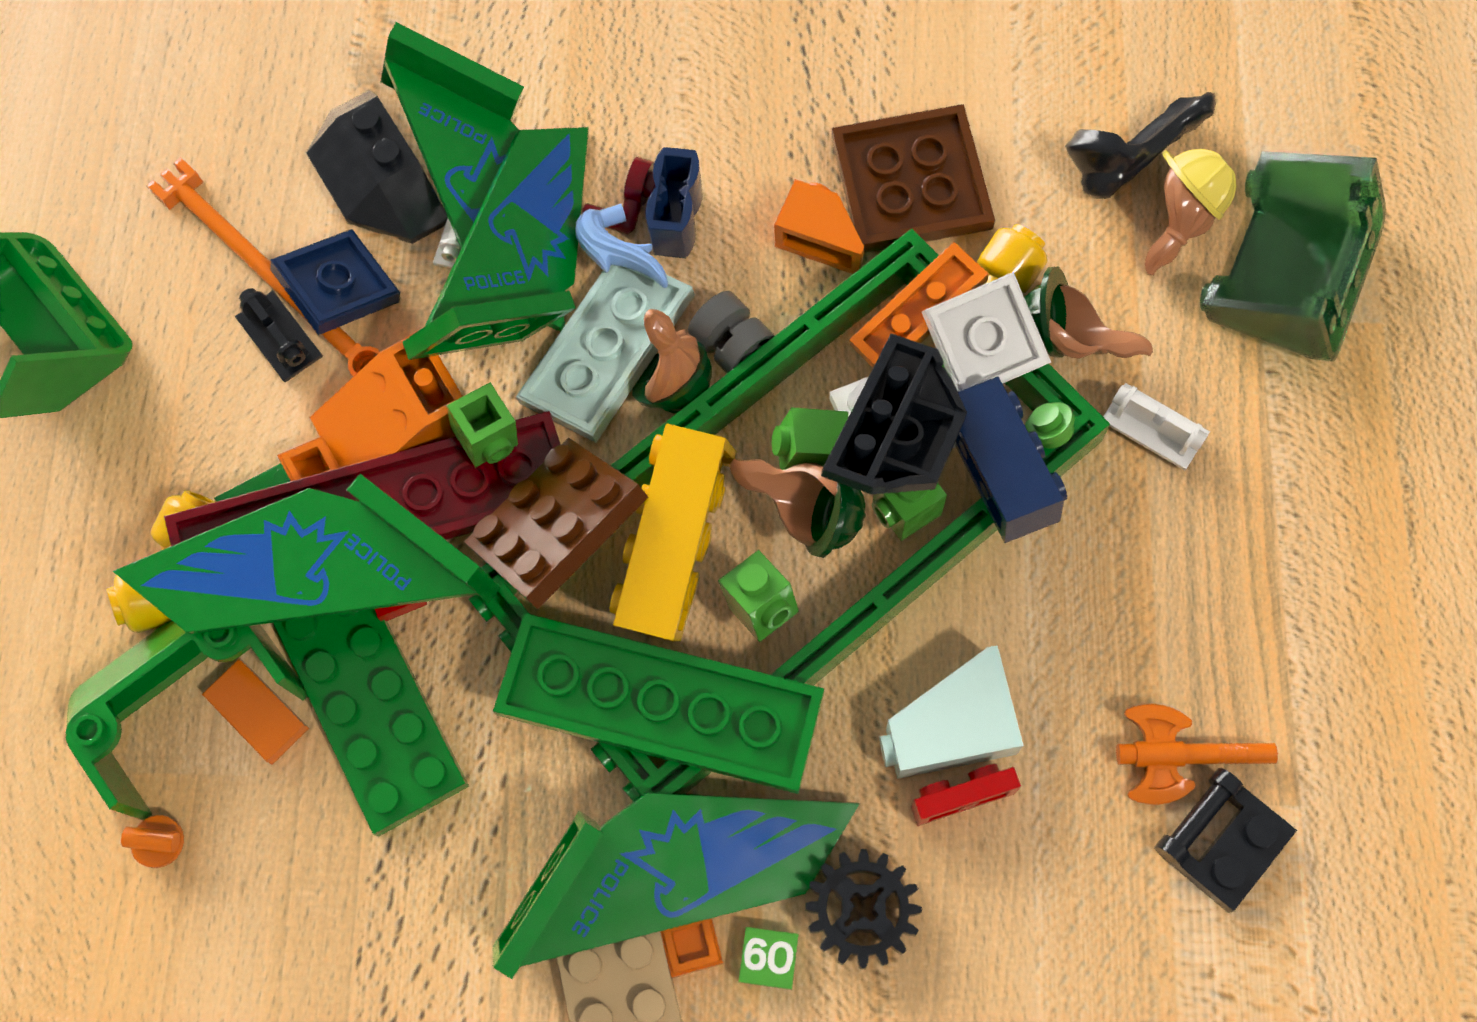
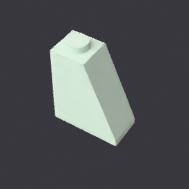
M998 645L984 649L888 720L886 727L887 735L879 736L884 764L886 767H895L897 779L1018 754L1024 745Z

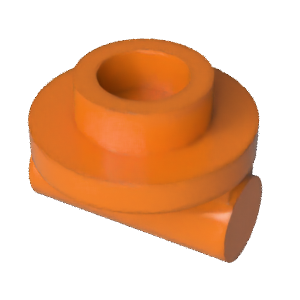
M156 815L143 820L137 827H125L121 835V845L125 848H131L133 857L141 865L150 868H161L171 864L181 853L184 845V833L179 823L174 819Z

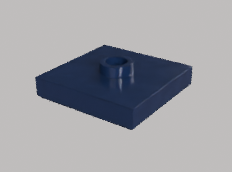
M353 229L270 260V270L318 335L399 303L400 291Z

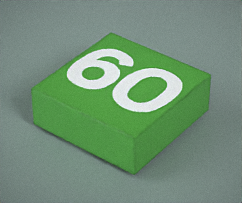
M746 927L739 983L792 990L799 934Z

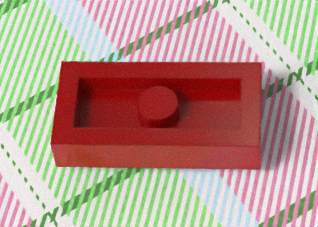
M997 763L990 764L969 772L968 777L970 781L950 787L948 780H942L920 788L919 793L921 797L914 799L911 805L917 827L1014 795L1021 788L1014 766L1000 771Z

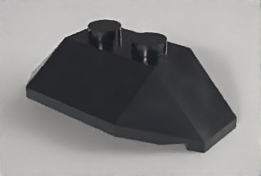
M368 90L332 109L306 154L349 224L370 231L398 237L399 240L411 244L443 228L448 218L446 211L419 161L378 96Z
M892 333L890 334L822 468V477L869 494L935 490L967 415L957 389L943 367L944 361L938 349Z

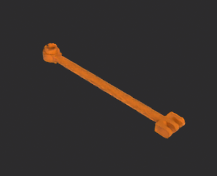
M182 158L174 162L176 169L182 174L181 177H175L168 169L160 174L169 187L164 190L154 180L147 185V188L169 210L181 201L307 321L270 270V261L195 191L203 183V180ZM340 327L321 334L348 360V369L352 377L380 352L377 348L371 346L362 347Z

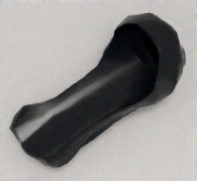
M1206 92L1202 96L1181 97L1175 100L1163 114L1148 124L1127 143L1118 134L1091 129H1079L1075 132L1065 147L1068 155L1082 173L1081 184L1084 194L1096 199L1111 198L1121 186L1132 180L1170 144L1179 140L1183 134L1196 130L1206 119L1213 116L1216 107L1215 93Z

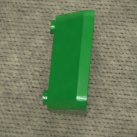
M0 232V326L23 353V355H11L0 379V418L58 412L121 367L126 362L133 343L122 327L50 241L32 233Z
M171 620L75 689L68 702L66 742L110 810L141 820H145L152 815V812L112 754L121 738V722L208 657L217 662H229L237 659L252 648L278 685L302 701L308 697L299 677L261 625L189 634Z

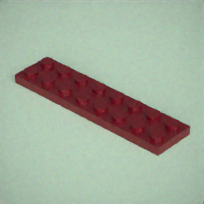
M550 411L515 420L518 445L513 447V451L506 458L496 463L490 464L485 462L475 468L455 436L166 515L164 520L170 545L173 546L308 488L359 501L347 491V488L361 474L437 534L448 540L472 533L476 524L485 516L491 515L509 497L513 487L527 479L544 462L546 455L554 447L561 444Z

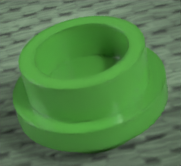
M1046 403L1037 407L1031 413L1025 427L1028 432L1035 431L1043 448L1053 449L1064 445L1070 440L1074 433L1075 417L1070 407L1064 403Z

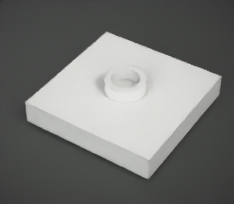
M1014 272L921 312L935 346L944 361L943 365L946 372L952 379L957 392L998 376L1003 384L1051 363Z

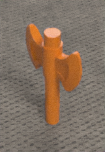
M1143 704L1126 709L1124 716L1140 729L1143 734V741H1134L1133 744H1117L1116 746L1118 765L1145 767L1143 778L1134 788L1128 791V797L1136 802L1156 805L1179 800L1195 789V782L1180 776L1177 767H1185L1186 764H1276L1278 760V750L1275 743L1217 744L1176 741L1177 733L1182 729L1191 727L1192 720L1174 708L1158 704Z

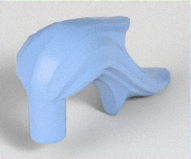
M621 204L602 210L588 209L579 216L576 221V237L586 254L605 273H608L610 265L623 266L652 278L664 289L668 287L663 267L649 254L653 247L652 244L624 242L606 231V227L626 221Z

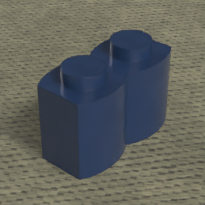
M663 147L654 162L653 179L655 189L651 193L646 205V221L650 242L653 246L652 251L654 255L686 259L695 244L696 227L694 216L699 211L703 198L699 158L696 150Z

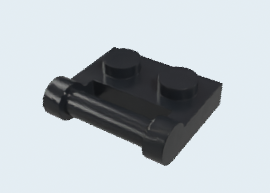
M1218 768L1208 781L1211 785L1172 835H1164L1155 846V850L1176 870L1225 911L1230 913L1235 911L1297 830L1248 791L1235 775L1223 768ZM1228 800L1239 810L1197 861L1190 855L1188 849Z

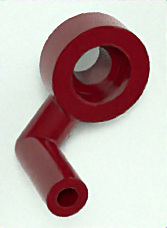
M638 156L635 157L629 168L624 187L625 201L623 210L626 221L606 228L625 234L634 231L641 207L655 189L653 179L654 161ZM586 203L582 214L588 209L602 210L605 208Z

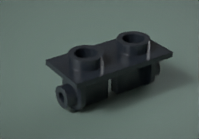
M249 288L240 294L239 300L241 301L240 309L242 312L235 317L284 383L323 357L273 290L265 295L261 291Z

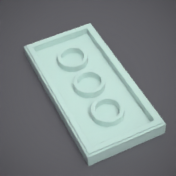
M610 265L608 273L602 271L517 394V400L521 405L537 413L550 411L554 422L597 443L658 351L649 340L645 330V313L649 309L662 311L670 317L673 326H675L695 296L693 287L666 275L668 287L664 289L655 280L640 272L623 266Z

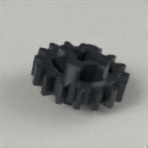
M861 849L858 861L852 863L845 852L839 853L840 868L835 870L830 865L824 863L821 866V871L827 879L825 883L811 881L809 889L817 894L819 899L818 901L805 903V911L818 914L819 920L813 922L808 929L810 933L824 932L826 938L820 946L821 951L824 953L833 946L837 947L840 950L838 963L841 965L848 960L850 955L857 956L859 969L865 970L869 956L875 955L880 965L885 966L888 964L887 949L891 947L901 955L907 950L900 939L902 934L914 937L917 935L918 929L908 922V918L921 914L922 907L916 904H909L908 897L912 896L918 890L916 884L903 886L900 879L903 877L906 868L902 865L891 872L886 868L888 855L885 853L878 858L876 863L869 862L867 849ZM856 873H868L879 877V879L873 885L855 884L847 876ZM831 891L841 901V916L832 926L827 914V901ZM877 892H881L872 909V913L876 917L875 920L870 922L866 917H862L858 921L854 920L848 927L844 926L849 921L854 909L853 902L851 901L852 898L856 896L859 900L864 901L868 897L872 898ZM893 893L897 898L899 907L898 921L895 927L886 917V900ZM854 932L871 933L876 940H879V943L860 946L849 943L846 939Z

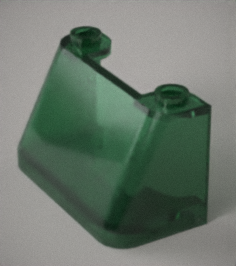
M1262 151L1255 170L1249 171L1245 182L1246 197L1251 198L1254 209L1250 224L1230 275H1216L1211 283L1204 285L1200 297L1201 310L1205 311L1210 322L1310 359L1335 361L1343 344L1384 228L1386 204L1377 158Z

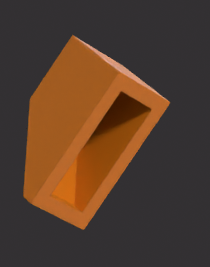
M795 179L774 224L775 247L854 274L863 267L864 245L838 193L830 191L829 188L820 183H806Z

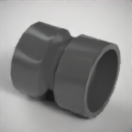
M729 290L723 291L708 300L696 312L688 327L689 335L697 338V342L703 344L707 353L715 352L714 361L726 374L775 336L758 318H750V309Z

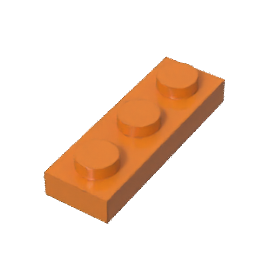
M953 242L849 339L850 346L867 363L874 367L891 333L922 343L930 335V332L921 312L982 286L988 281V273L961 247Z

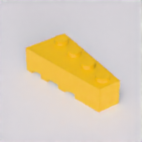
M667 423L663 436L657 434L654 437L649 455V464L655 465L650 485L643 484L641 487L649 498L636 510V513L642 516L637 535L631 533L624 548L623 563L629 564L624 584L617 583L610 602V613L616 614L614 626L672 641H681L699 581V572L693 571L695 561L702 562L704 560L712 538V523L706 522L708 513H715L717 508L721 507L726 491L724 487L725 476L721 474L723 466L730 467L731 460L737 454L735 448L726 438Z

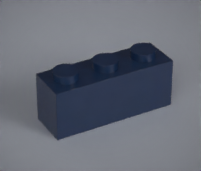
M999 376L959 391L958 394L967 411V415L957 437L955 447L1004 543L1060 522L1063 504L1067 500L1066 488L1057 472L1050 474L1043 461L1045 452L1039 436L1035 431L1028 432L1021 420L1023 418V410L1017 395L1013 391L1007 392Z

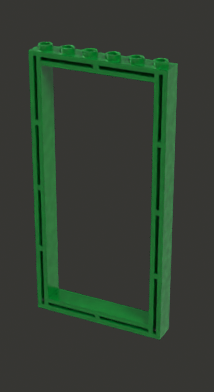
M911 228L610 466L636 482L640 487L643 484L650 485L655 465L649 464L652 442L657 434L663 436L666 423L716 435L904 284L908 285L939 255ZM1050 364L1005 382L1032 411L1046 403L1061 402L1068 405L1074 414V433L1070 440L1057 448H1044L1045 458L1043 461L1050 474L1057 472L1061 477L1102 442L1110 423ZM982 498L771 675L813 686L997 531ZM486 563L481 568L501 588L489 603L478 595H473L468 600L486 622L494 616L505 629L498 637L512 652L524 613H530L515 597L518 591ZM600 742L590 749L609 773L618 767L630 781L622 789L633 802L646 792L686 794L711 773V771L669 760L658 769L646 754Z

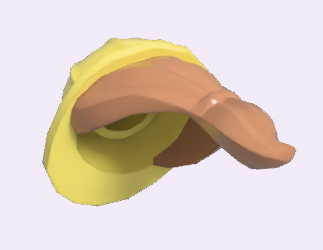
M1205 149L1189 150L1176 157L1168 150L1162 153L1164 159L1171 167L1166 175L1164 184L1169 223L1166 231L1151 246L1147 253L1145 270L1149 275L1154 276L1160 267L1173 262L1181 247L1187 244L1188 239L1205 234L1213 225L1215 218L1220 220L1224 216V212L1233 201L1236 191L1235 173L1218 153Z

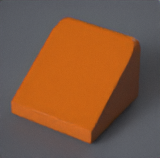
M323 436L277 455L290 482L340 468Z

